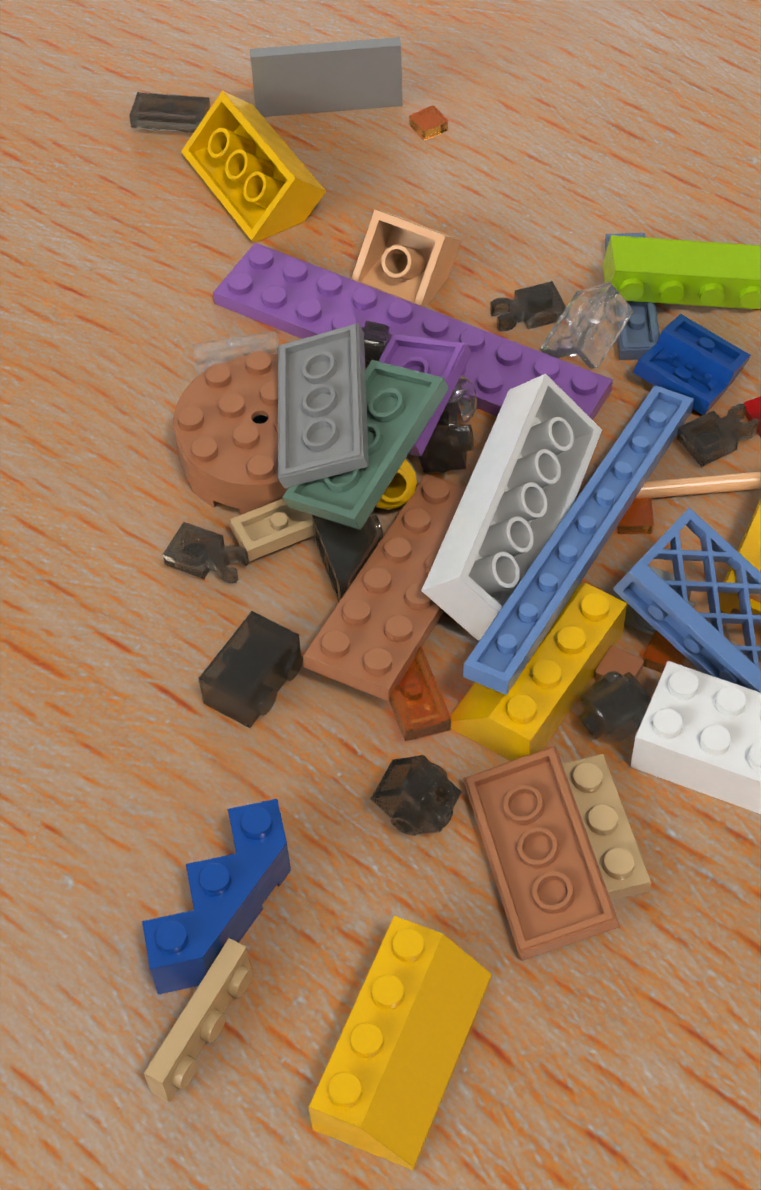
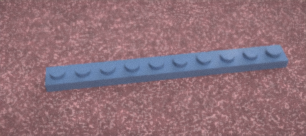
M654 385L465 661L463 677L505 695L509 693L691 414L694 398Z

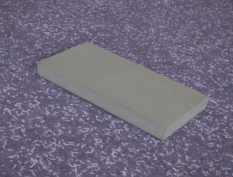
M400 37L250 49L255 106L263 117L403 106Z
M359 323L278 345V480L282 486L288 488L369 467L364 332Z

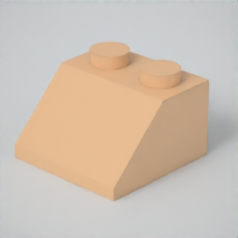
M374 210L351 279L426 308L448 279L461 240L396 215Z

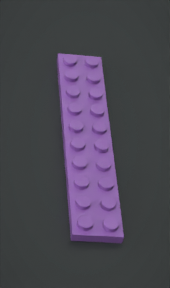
M258 243L253 244L213 292L216 305L301 339L359 323L364 332L365 364L367 365L370 364L371 360L379 361L392 334L468 343L472 353L450 398L469 405L462 397L470 396L474 398L473 407L498 416L510 389L543 374L548 375L592 420L612 391L613 379Z

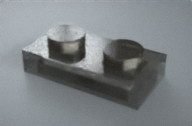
M137 92L129 115L131 128L194 133L211 108L209 97Z

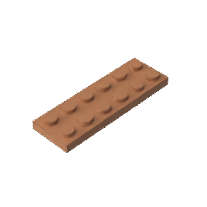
M428 474L424 475L416 487L414 495L399 512L303 655L304 668L383 700H390L444 613V610L421 590L466 488Z

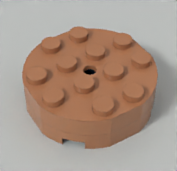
M255 351L244 357L209 366L187 386L175 408L173 428L179 460L192 491L200 499L212 507H215L216 502L230 507L239 508L240 515L282 499L288 489L284 488L278 480V354Z

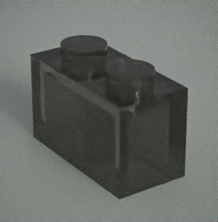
M251 611L198 678L203 704L251 728L260 715L264 716L272 709L277 698V692L287 680L292 681L299 673L303 663L299 634Z

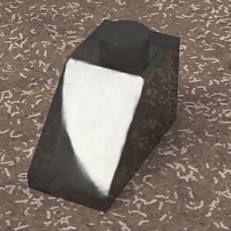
M312 515L314 542L338 602H340L369 559L378 542L383 538L382 527L377 515L369 516L361 530Z

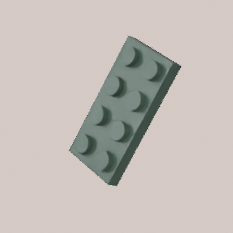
M371 360L365 370L369 467L289 487L282 497L288 507L361 530L448 392L449 387L443 377Z

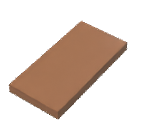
M556 745L463 778L522 961L620 927Z

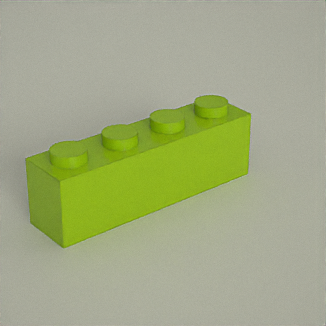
M610 236L602 264L607 300L761 310V245Z

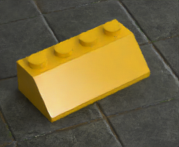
M224 91L219 94L181 151L250 240L254 242L261 241L305 222L326 193L323 186L255 106Z
M579 584L509 693L505 695L475 682L447 719L446 726L510 761L543 750L594 677L597 666L610 646H615L622 637L627 603L590 584Z
M393 916L309 1105L312 1130L414 1171L491 981L492 974L443 933Z

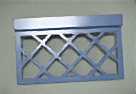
M688 508L617 583L613 590L702 673L761 693V670L759 669L758 656H761V646H756L753 626L761 625V615L752 614L749 594H761V572L691 508ZM685 525L700 538L702 551L681 549L679 531ZM670 542L671 549H663ZM653 559L672 560L675 580H662L648 567L649 563ZM683 560L703 561L706 582L685 581ZM714 562H726L735 570L736 583L717 582ZM687 591L707 592L710 613H698L688 603ZM718 592L738 593L741 614L721 613ZM722 623L742 624L745 646L733 645L725 638Z

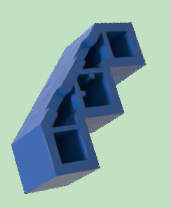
M277 799L228 809L236 853L186 864L194 910L142 921L149 967L158 995L199 986L228 938L238 943L263 910L262 904L275 886H280L290 873L291 866L288 846Z

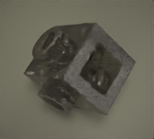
M458 402L447 403L422 456H418L424 473L466 469L467 451H473L474 437L471 424L464 425Z
M424 755L393 759L370 799L391 818V823L397 830L414 836L417 834L441 832L450 822L453 816V808L462 792L448 779V775L443 768L431 763Z

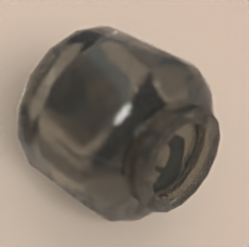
M609 671L580 694V703L585 711L578 717L595 739L603 734L610 741L620 742L640 727L651 697L629 671L624 675L617 671Z

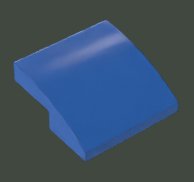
M679 314L662 330L657 343L638 360L633 373L652 385L694 398L692 409L704 416L736 379L751 355L686 316Z

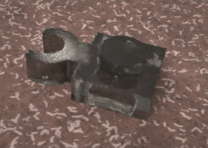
M553 281L515 290L514 300L497 298L490 302V314L492 317L497 316V329L502 332L513 329L520 322H524L527 329H532L566 320L567 308Z
M737 404L732 406L728 410L727 416L720 418L713 410L678 427L677 440L702 467L736 451L739 440H747L754 437L758 430L759 421L756 418L746 423L740 422V420L744 419L746 406L744 404Z
M186 522L182 523L163 553L166 566L205 579L209 571L213 570L217 572L221 580L227 583H237L238 581L237 569L228 566L229 564L239 563L247 566L249 563L248 552L243 547L237 545L225 547L223 535Z

